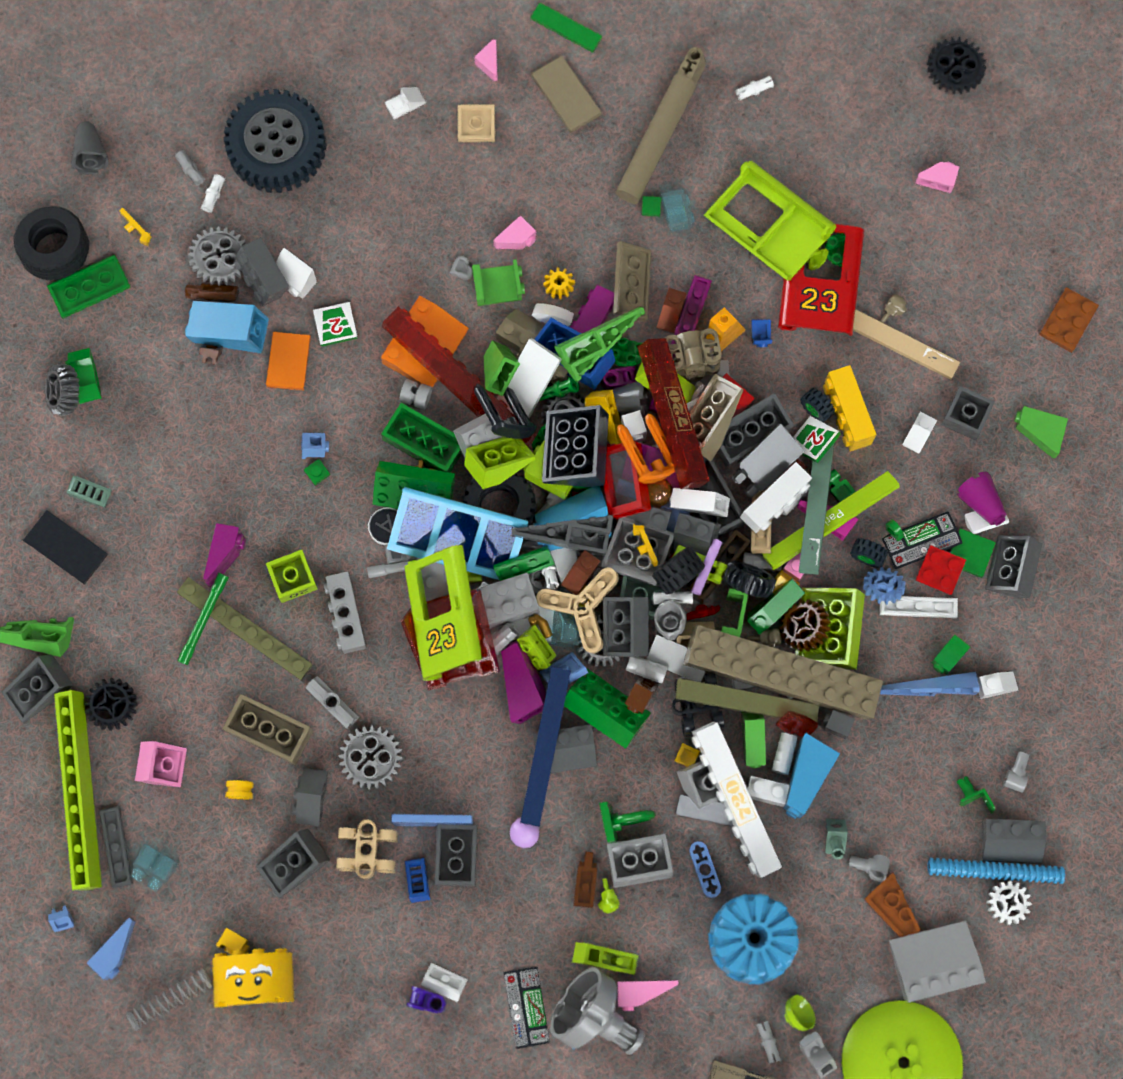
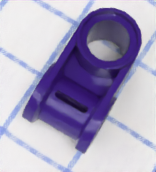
M414 986L411 987L413 991L410 1001L406 1006L438 1014L446 1009L447 1003L444 997L431 993L428 990ZM436 998L442 1001V1006L438 1010L432 1008V1001Z

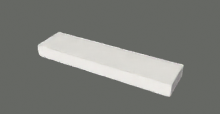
M902 596L900 600L896 599L895 603L888 601V605L881 601L880 615L957 618L958 598Z

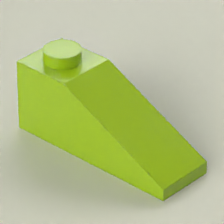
M576 942L572 962L635 975L639 955Z

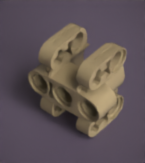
M714 329L687 331L678 335H668L664 338L663 362L670 371L677 372L680 376L686 378L688 382L702 380L705 373L714 375L719 372L721 348L718 334ZM712 334L715 339L714 341L707 338L704 339V336ZM670 340H673L677 343L666 346V343ZM709 365H715L714 369H711Z

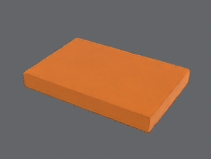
M273 332L266 387L304 391L311 340L310 335Z

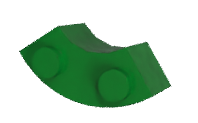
M90 348L68 353V361H65V364L71 365L75 369L79 379V404L101 399L99 379Z

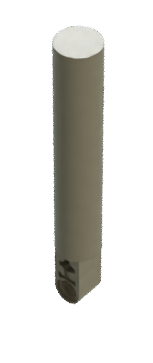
M691 48L687 52L677 74L674 75L616 190V195L622 200L631 204H638L706 66V59L701 48Z

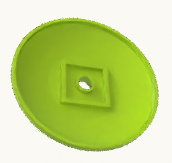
M891 1001L869 1009L852 1025L842 1049L841 1060L844 1079H962L963 1057L954 1031L935 1011L915 1002ZM903 1056L909 1060V1065L905 1069L901 1068L898 1064L899 1058Z

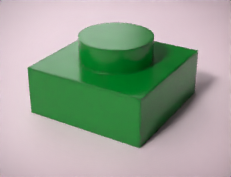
M320 459L303 469L315 486L330 476V473Z

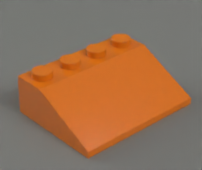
M419 295L381 356L382 364L408 379L416 381L419 385L425 384L433 388L440 374L429 370L432 360L436 359L447 365L469 328L435 303Z

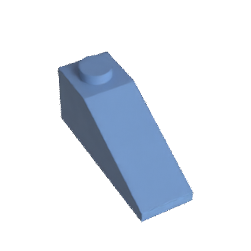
M128 918L87 962L103 980H108L109 978L112 980L120 972L118 968L122 965L135 921L131 918Z

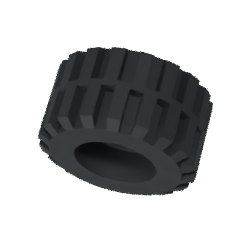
M686 547L653 572L652 577L663 592L668 595L695 578L703 571L705 565L692 547Z

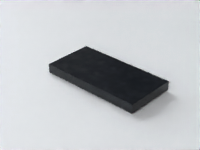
M48 510L45 511L23 539L25 543L84 585L108 555L104 550Z

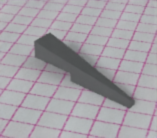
M613 515L512 528L511 536L581 552L586 550L590 554L605 556Z

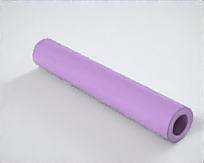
M713 539L703 562L705 567L698 574L691 591L696 595H700L722 545L720 540Z

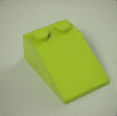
M502 437L466 448L464 466L482 489L501 484L534 461L536 456L522 439Z

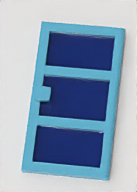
M404 487L402 490L403 493L389 539L388 550L422 559L448 547L463 545L467 571L497 580L499 579L493 565L518 557L523 539L511 536L512 528L527 527L528 521ZM443 559L435 562L444 565Z

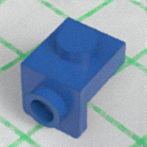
M771 319L751 320L752 343L756 344V347H768V344H772Z

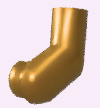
M533 614V616L528 618L530 626H539L544 638L553 635L547 620L539 614Z

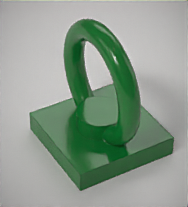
M599 803L606 839L609 844L619 842L617 831L622 830V826L649 821L656 816L653 810L637 811L619 816V813H613L610 803Z

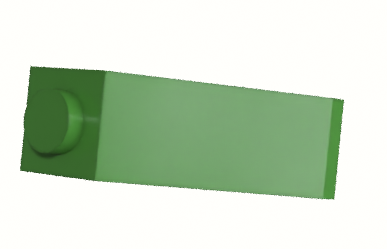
M493 340L484 354L485 389L503 396L520 363L509 347Z
M1023 406L1021 411H1017L1014 422H1017L1016 429L1050 457L1056 458L1058 456L1068 418Z
M741 711L744 761L746 766L750 768H760L761 765H766L765 719L763 715Z

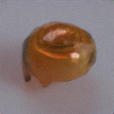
M667 479L648 483L650 504L661 507L670 502L669 498L673 492V487Z

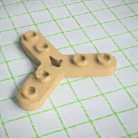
M604 568L579 595L542 589L537 593L536 600L542 608L574 615L584 649L589 653H598L603 647V639L594 609L603 600V597H606L615 587L619 576L612 568ZM580 602L583 603V604L586 602V604H585L586 610H585V611H584V610H580V611H579V609H580L579 603H580Z

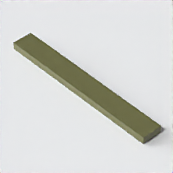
M677 679L676 699L813 725L817 724L819 705L686 679Z

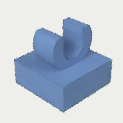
M63 906V911L60 912L52 909V914L48 915L49 923L54 932L74 927L73 918L66 906Z

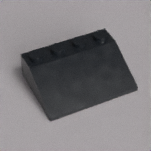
M601 405L547 411L542 473L543 484L579 487L605 485L609 414Z

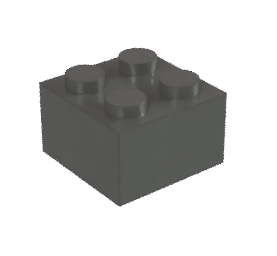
M960 386L941 425L976 441L995 401Z

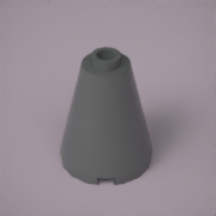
M85 121L76 128L71 164L72 168H76L80 174H97V170L103 168L104 171L107 168L109 159L95 125Z
M638 381L612 389L619 414L626 415L639 410L642 418L649 414L650 403L649 398H647L649 390Z

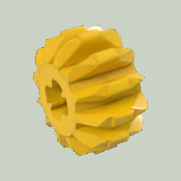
M559 267L556 268V272L550 270V275H545L544 277L546 281L543 283V287L547 288L546 294L552 293V299L556 295H558L560 300L562 295L568 298L569 292L574 291L573 285H575L572 273L567 274L566 268L560 272ZM557 281H561L560 286L557 285Z

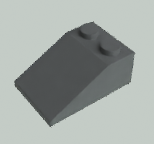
M53 655L38 656L1 693L20 721L25 723L55 702V693L68 691L73 684Z
M307 828L296 831L261 862L257 869L278 899H280L319 871L330 859Z

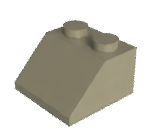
M515 309L504 319L496 331V340L519 353L523 344H527L530 338L535 339L544 325Z

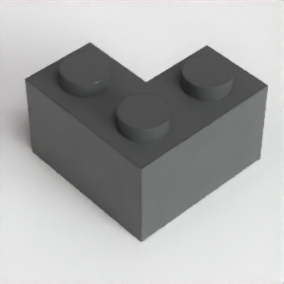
M304 768L303 775H299L298 788L295 787L293 799L297 800L293 807V815H296V824L320 825L323 815V799L327 789L328 771Z

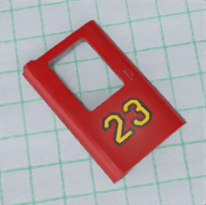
M836 224L834 232L845 235L840 280L805 277L804 266L789 281L784 279L778 322L779 329L794 331L797 327L847 333L853 336L864 239L863 228Z

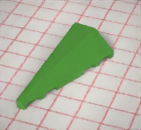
M638 307L554 346L558 357L562 359L561 364L575 381H579L584 373L590 370L593 364L612 348L622 337V334L628 328H631L641 315H644V308Z
M68 617L66 622H57L56 618L50 619V623L37 622V620L7 622L5 627H0V643L61 657L69 648L74 617Z

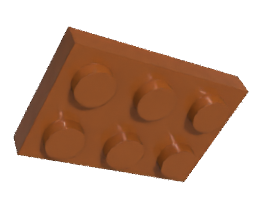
M1066 287L1039 335L1072 353L1099 305Z

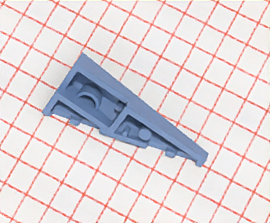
M976 672L882 685L880 694L935 696L937 693L976 695L980 692Z

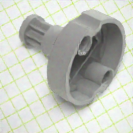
M589 968L583 971L567 987L565 995L556 1005L550 1027L552 1035L570 1048H579L599 1035L605 1040L613 1041L622 1047V1051L628 1055L633 1054L639 1048L644 1038V1031L639 1027H633L614 1011L617 994L616 982L597 968Z

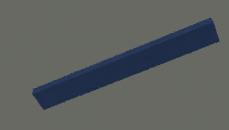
M551 667L520 821L523 824L540 827L571 673L570 670Z

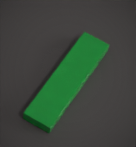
M542 3L538 4L531 15V20L592 53L602 40V35Z

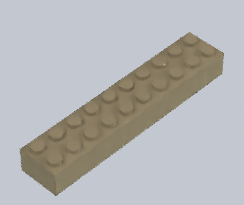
M700 625L692 629L683 663L685 666L715 673V675L866 720L874 718L883 680Z

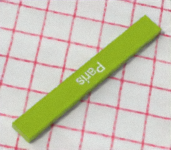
M887 471L826 511L823 538L900 487L898 481ZM804 527L773 546L771 553L762 554L773 570L801 553Z

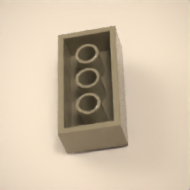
M240 694L223 727L226 733L295 766L313 733L311 727Z

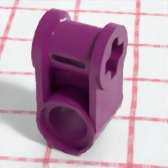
M635 366L609 370L602 379V387L605 390H610L637 382L635 380ZM613 378L615 383L610 384L606 379Z

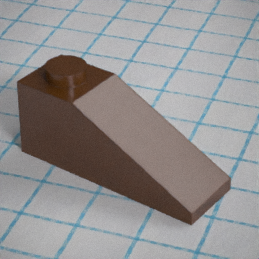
M641 677L633 686L625 702L628 705V709L637 714L638 712L643 713L659 685Z

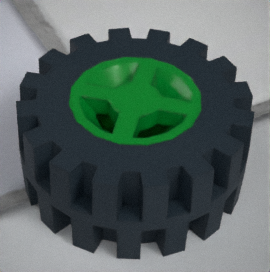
M811 388L800 399L801 405H803L807 413L823 423L835 413L834 406L830 403L831 401L816 388Z
M857 538L850 555L860 563L879 568L882 567L888 551L885 547L874 541Z

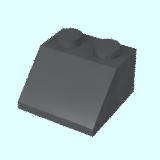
M679 513L674 529V550L676 551L678 545L685 548L692 547L695 552L706 556L713 539L718 538L721 524L690 514Z

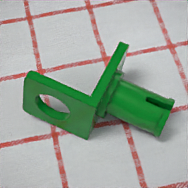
M968 776L957 781L965 795L960 800V807L982 797L990 813H994L995 805L985 788L975 791Z

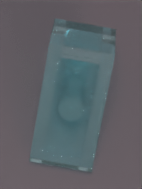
M554 611L551 645L565 648L577 646L579 631L574 615Z

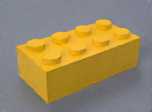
M851 366L830 371L825 379L823 389L826 396L829 395L830 403L834 406V412L838 418L836 419L837 427L839 430L842 429L844 434L842 437L844 446L848 447L851 452L872 445L877 434Z

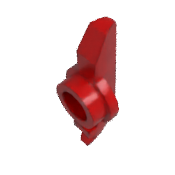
M698 605L695 611L686 614L687 620L714 615L720 610V606L714 607L711 605V608H707L706 605Z

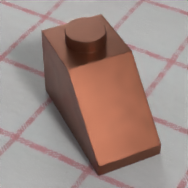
M672 288L668 289L657 329L675 333L687 293Z
M584 550L561 583V586L572 594L578 595L598 568L600 560Z

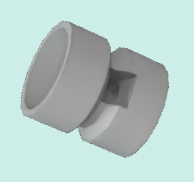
M406 379L400 393L399 402L407 405L413 403L414 407L425 410L432 394V387L425 384L419 386L416 381Z

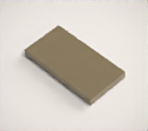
M563 56L531 73L532 78L570 133L601 115V111Z
M623 241L617 243L613 314L621 316L638 307H643L645 313L637 320L641 322L647 321L651 250Z

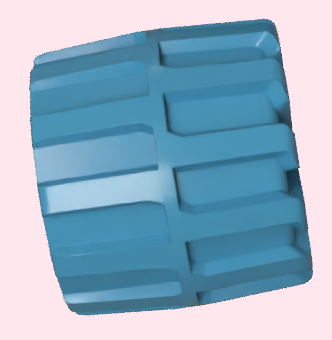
M744 894L735 897L725 903L712 919L708 934V944L712 959L726 976L735 981L756 985L772 981L789 968L798 951V925L794 917L790 916L787 907L782 902L771 899L769 895ZM751 933H756L759 936L757 944H752L749 941Z

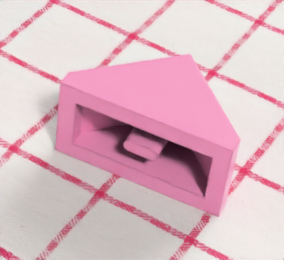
M496 40L488 43L475 56V65L493 81H497Z

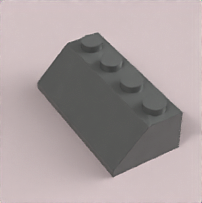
M775 393L732 418L722 445L717 451L725 466L745 456L778 423L782 424L786 430L794 426Z

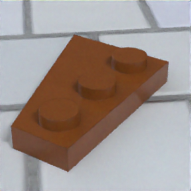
M892 872L864 900L899 937L916 934L920 931V928Z

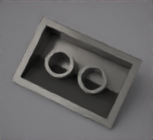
M998 535L985 589L1014 598H1030L1042 543L1031 536Z
M603 597V656H649L648 597Z
M592 725L559 729L551 773L596 767L597 761ZM533 733L535 747L538 733Z
M985 819L982 821V861L1042 863L1046 845V821Z

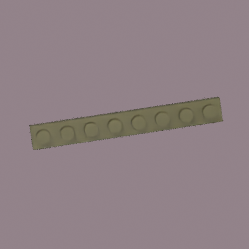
M188 577L177 591V594L202 611L210 592ZM218 598L210 615L211 618L301 681L313 666L310 662Z

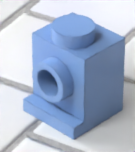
M302 433V459H306V457H325V452H329V441H325V433Z

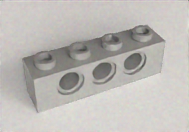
M349 572L326 576V583H323L325 593L329 594L331 601H328L330 613L334 612L335 619L332 620L334 631H338L339 638H336L338 650L342 649L343 653L346 654L367 649ZM338 591L345 592V596L343 598H335V594ZM343 609L349 610V614L346 617H340L339 613ZM346 628L354 629L350 636L343 634Z

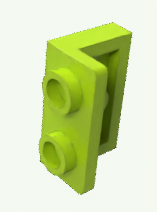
M536 625L530 626L516 639L521 649L531 659L533 666L538 670L549 668L551 666L550 662L557 656Z

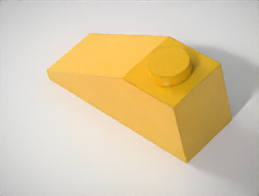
M613 390L592 391L585 398V407L601 405L609 414L607 440L610 444L622 443L617 434V427L621 424Z

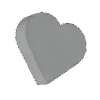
M464 256L457 257L451 268L450 275L463 280H469L473 275V270L469 266L468 259Z

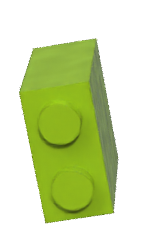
M543 441L541 446L537 445L533 452L536 456L535 460L523 469L525 471V479L565 500L573 486L542 483L545 441Z

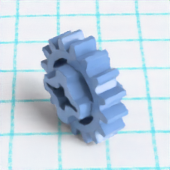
M880 567V571L873 568L872 573L868 571L867 577H864L863 590L866 591V596L871 595V601L877 599L878 604L884 601L888 605V601L895 603L896 599H901L905 592L906 582L902 581L903 576H897L898 571L892 573L891 568H888L887 571L883 567Z

